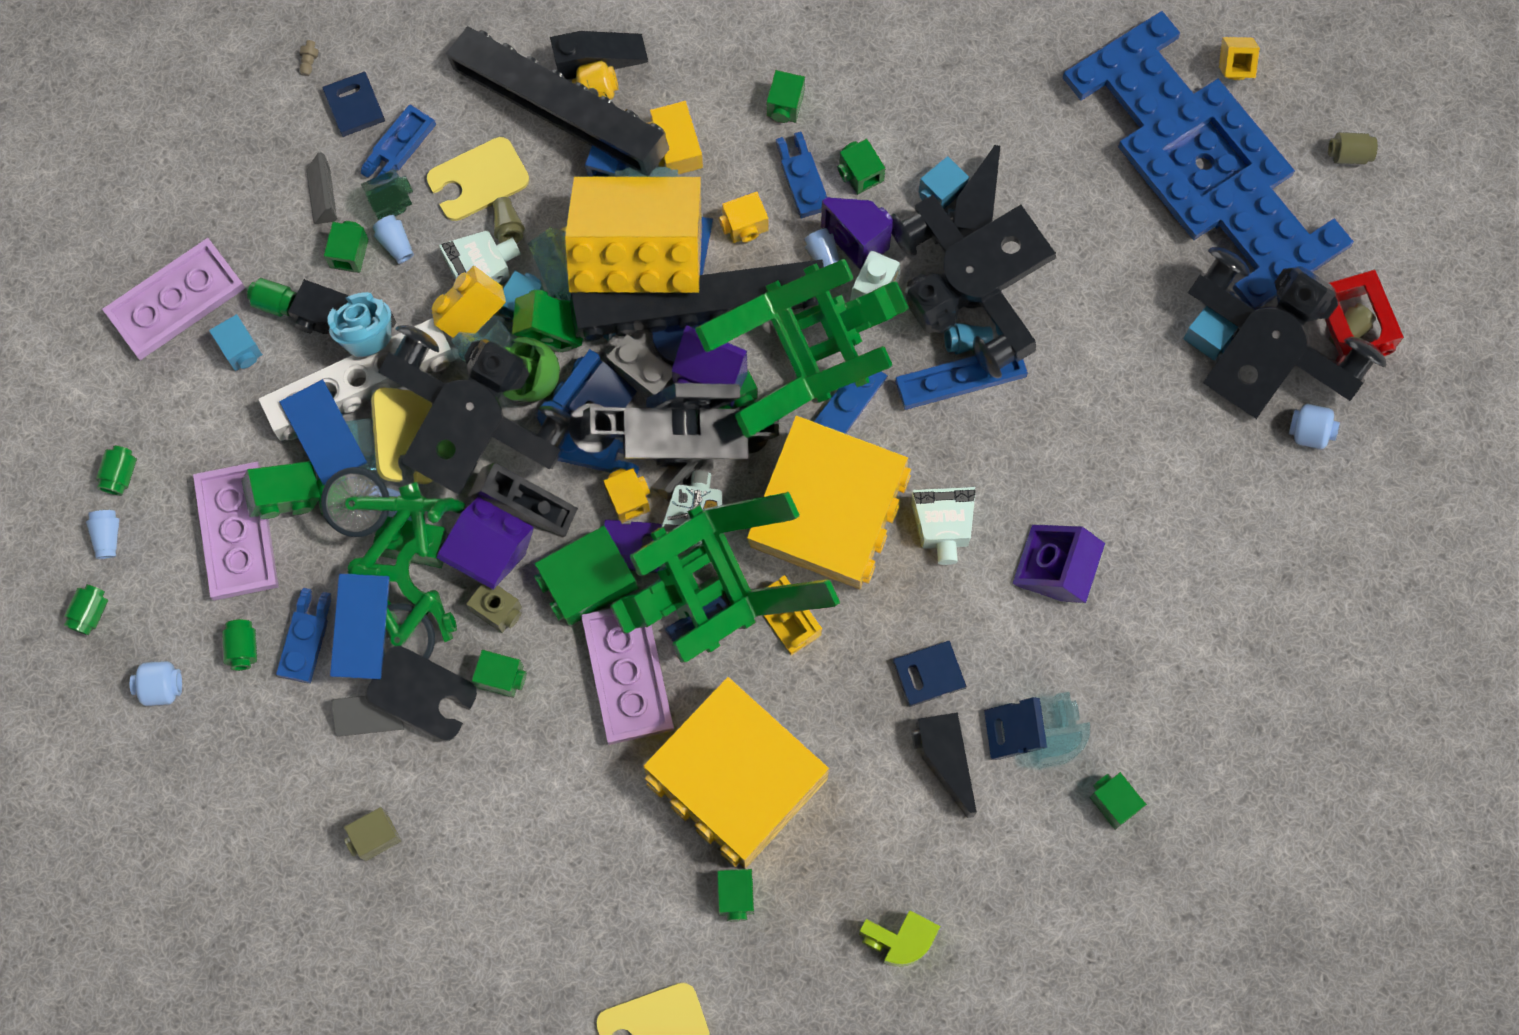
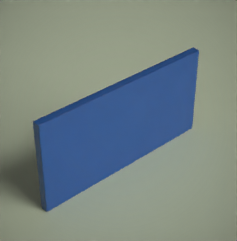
M323 379L279 401L323 485L336 472L345 468L360 467L367 463Z
M339 574L330 677L381 679L389 576Z

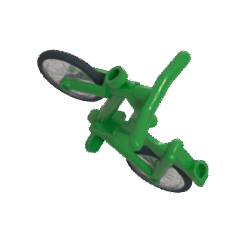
M359 467L342 469L326 482L321 495L323 515L334 530L348 537L368 536L384 524L389 511H397L363 557L353 559L349 563L347 571L348 574L389 576L390 581L397 582L401 592L416 605L412 606L405 603L391 604L388 600L383 657L391 647L402 646L429 659L435 646V632L427 614L430 612L436 618L444 642L453 639L452 632L457 631V624L451 612L445 614L439 593L436 590L424 592L414 585L410 578L409 567L411 559L416 553L419 557H426L429 554L425 511L428 512L427 518L429 522L437 523L447 511L462 513L465 510V504L451 497L444 499L426 498L421 495L417 482L399 487L398 490L401 496H389L384 482L375 473ZM411 516L414 539L404 545L397 556L396 564L375 563Z

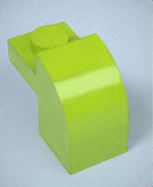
M909 910L897 935L868 919L865 920L859 935L864 937L862 943L878 952H881L882 948L889 950L883 962L884 964L904 967L916 963L927 953L941 926Z

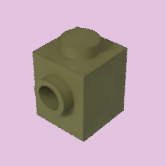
M481 584L467 602V606L473 614L501 633L507 627L511 629L518 622L522 614L519 611L522 608L519 600L498 585L493 590Z
M382 807L344 827L348 834V837L344 838L348 850L353 857L359 855L364 861H368L402 842L387 811Z

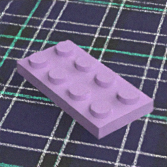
M206 238L102 310L139 360H142L246 288L209 238Z
M258 462L193 474L210 598L213 601L279 588L269 519H261L260 516L249 517L241 482L247 469L261 468Z
M611 609L581 615L608 745L674 731L652 626L636 628L624 634Z

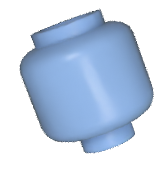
M1305 404L1300 410L1295 409L1289 434L1294 435V441L1298 445L1324 449L1328 445L1329 440L1336 441L1340 422L1334 421V411L1332 409Z
M168 661L142 663L138 666L136 675L130 676V692L132 695H137L139 702L144 706L169 705L175 701L176 696H180L182 693L180 669H175L174 665Z

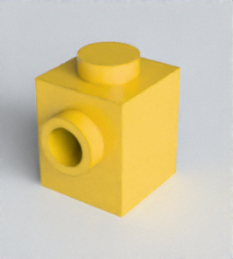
M1222 37L1219 68L1224 77L1232 80L1256 78L1260 47L1254 38Z
M757 191L722 204L723 216L719 217V222L725 235L730 233L733 243L739 241L750 242L756 239L759 234L769 231V218Z
M634 468L627 471L626 469L616 470L609 474L608 479L603 480L605 490L619 521L624 523L650 512L649 502L646 495L650 494L649 487L644 476L637 477Z

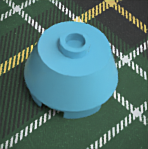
M369 292L357 293L346 297L348 303L337 311L334 308L331 309L328 315L330 336L350 354L358 357L370 356L381 351L389 343L392 335L391 310L382 299L373 298Z

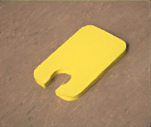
M498 137L434 167L427 174V182L433 194L442 190L449 183H456L461 186L462 194L459 198L447 200L440 204L443 213L448 219L458 221L493 205L494 200L497 198L509 197L523 190L529 184V176L511 142L504 137Z
M384 387L377 389L371 397L376 469L384 480L400 482L402 481V470L399 468L398 459L401 455L406 454L430 411L432 403L410 390ZM416 470L413 474L414 482L418 484H429L433 481Z
M678 983L606 1009L600 1013L596 1022L599 1035H613L614 1032L621 1029L628 1030L632 1035H710L694 988L686 983Z

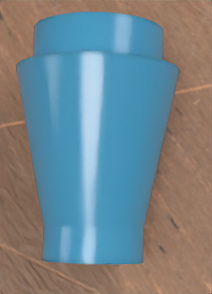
M955 323V326L944 332L946 350L954 352L956 355L973 350V340L976 336H979L986 344L993 339L992 328L990 326L982 327Z

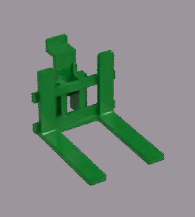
M841 259L819 269L816 263L803 269L806 274L805 276L781 286L779 280L766 286L767 293L696 327L697 335L704 350L709 352L771 320L796 373V379L735 414L745 438L755 435L814 398H817L819 403L831 398L830 392L854 382L857 388L870 382L869 376L892 367V362L884 346L859 356L854 346L862 342L859 332L883 323L908 310V305L896 281L845 303L842 294L832 298L829 290L853 280V275L846 260ZM816 296L818 305L794 315L791 309L792 306ZM821 322L828 338L808 346L801 330ZM841 352L845 360L844 362L822 371L819 370L816 361Z
M785 492L702 509L701 505H697L687 511L690 519L667 533L664 527L652 532L653 542L631 554L630 559L639 576L646 575L665 563V567L657 571L660 580L635 595L624 596L611 604V610L624 634L636 628L649 627L675 610L679 619L690 616L695 628L672 643L680 662L686 663L705 650L709 653L720 647L719 641L741 626L743 629L756 623L754 618L757 616L830 608L840 604V600L829 579L750 589L724 533L797 519L800 514L790 493ZM699 541L702 542V544H700L699 546L695 547L691 551L687 552L686 554L678 558V554L687 550ZM711 562L717 576L711 577L698 586L692 573ZM726 593L731 605L707 619L703 607Z

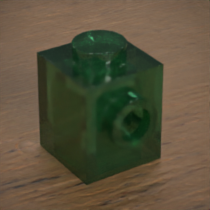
M395 169L361 184L378 220L388 215L398 216L407 210L406 207L412 205L408 196L413 193L409 181L405 175L400 177Z

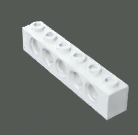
M433 318L414 326L429 334L439 346V353L429 349L420 368L427 372H439L446 369L455 358L442 330L434 325ZM399 333L391 337L387 346L373 355L365 357L349 356L259 398L267 419L278 439L283 441L285 439L294 440L298 438L279 401L322 379L329 391L337 392L333 399L341 413H351L362 407V403L370 400L372 394L379 388H396L400 386V384L378 373L388 353L396 352L405 335ZM361 377L366 378V381L363 385L357 387L352 386L353 382L356 379Z

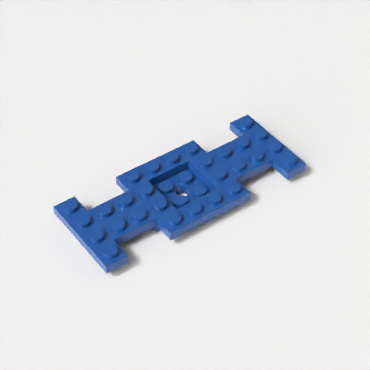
M1160 11L1065 71L1063 79L1080 101L1104 86L1110 90L1140 127V129L1121 140L1118 148L1193 241L1214 227L1215 229L1222 228L1255 269L1248 277L1246 276L1235 283L1232 289L1242 301L1254 309H1258L1277 296L1274 282L1284 268L1301 266L1313 273L1349 249L1354 241L1335 218L1311 234L1307 232L1273 190V188L1292 177L1295 170L1219 78L1196 93L1189 89L1159 52L1178 40L1180 36V31L1165 13ZM1205 158L1210 161L1212 168L1202 170L1196 165V160Z

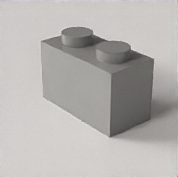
M628 334L606 357L608 366L645 399L675 384L672 379V369Z

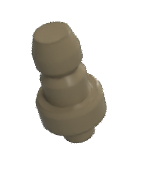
M307 40L306 46L300 47L299 53L302 56V64H300L301 75H310L314 59L318 57L319 50L315 48L316 42L312 40Z

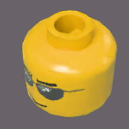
M603 61L579 66L576 72L577 78L572 79V83L579 82L586 86L594 95L598 97L605 96L610 100L614 98L615 91L619 90L613 66L608 67Z

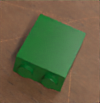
M605 525L535 563L540 572L534 575L543 593L548 590L551 592L555 601L549 604L558 621L565 618L569 626L582 620L581 615L597 612L639 589L636 580Z

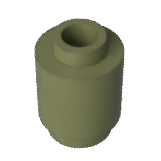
M1337 132L1335 137L1330 139L1328 145V155L1333 157V161L1336 164L1365 165L1367 162H1373L1376 159L1378 150L1377 138L1370 136L1368 133Z

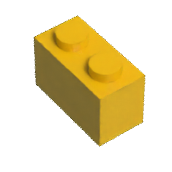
M686 101L651 109V122H648V124L655 123L665 131L669 145V151L659 162L658 167H665L667 177L703 168L702 152Z
M473 265L466 273H461L457 277L453 287L445 295H440L434 301L431 308L434 325L464 345L506 303L502 285Z

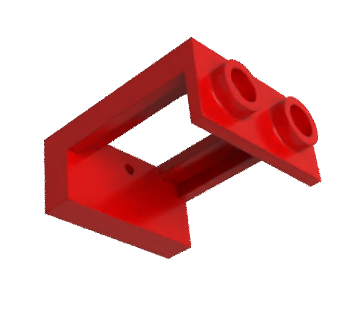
M1376 270L1330 282L1329 284L1336 289L1338 303L1361 295H1368L1381 328L1380 337L1369 343L1378 348L1384 357L1394 353L1404 336ZM1339 303L1332 315L1325 319L1339 353L1336 361L1342 363L1352 349L1345 343L1344 339L1354 337L1349 328Z

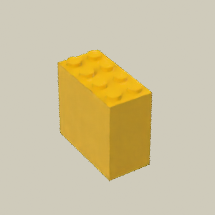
M574 177L565 234L569 292L699 293L702 239L701 177Z
M796 415L764 497L789 492L800 516L792 521L751 528L747 537L750 547L854 588L861 589L863 582L869 584L876 567V561L872 560L874 553L881 554L888 536V530L884 529L887 522L893 523L900 501V499L896 498L898 492L905 493L912 470L907 467L908 457Z
M729 677L717 687L643 766L646 774L644 778L647 782L646 785L659 798L666 795L671 800L672 810L684 821L690 817L696 823L694 825L697 828L696 832L706 842L711 844L713 841H716L721 846V855L733 867L736 868L740 864L745 869L828 780L829 768Z

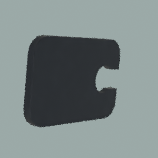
M393 646L386 652L383 657L381 679H372L366 690V699L369 704L443 742L454 739L463 723L456 719L445 718L440 713L439 704L441 700L453 698L459 702L460 706L470 710L477 696V690L473 683L402 646Z

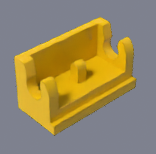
M784 575L768 587L789 585L791 583ZM810 610L763 615L791 656L819 638L822 634V627Z

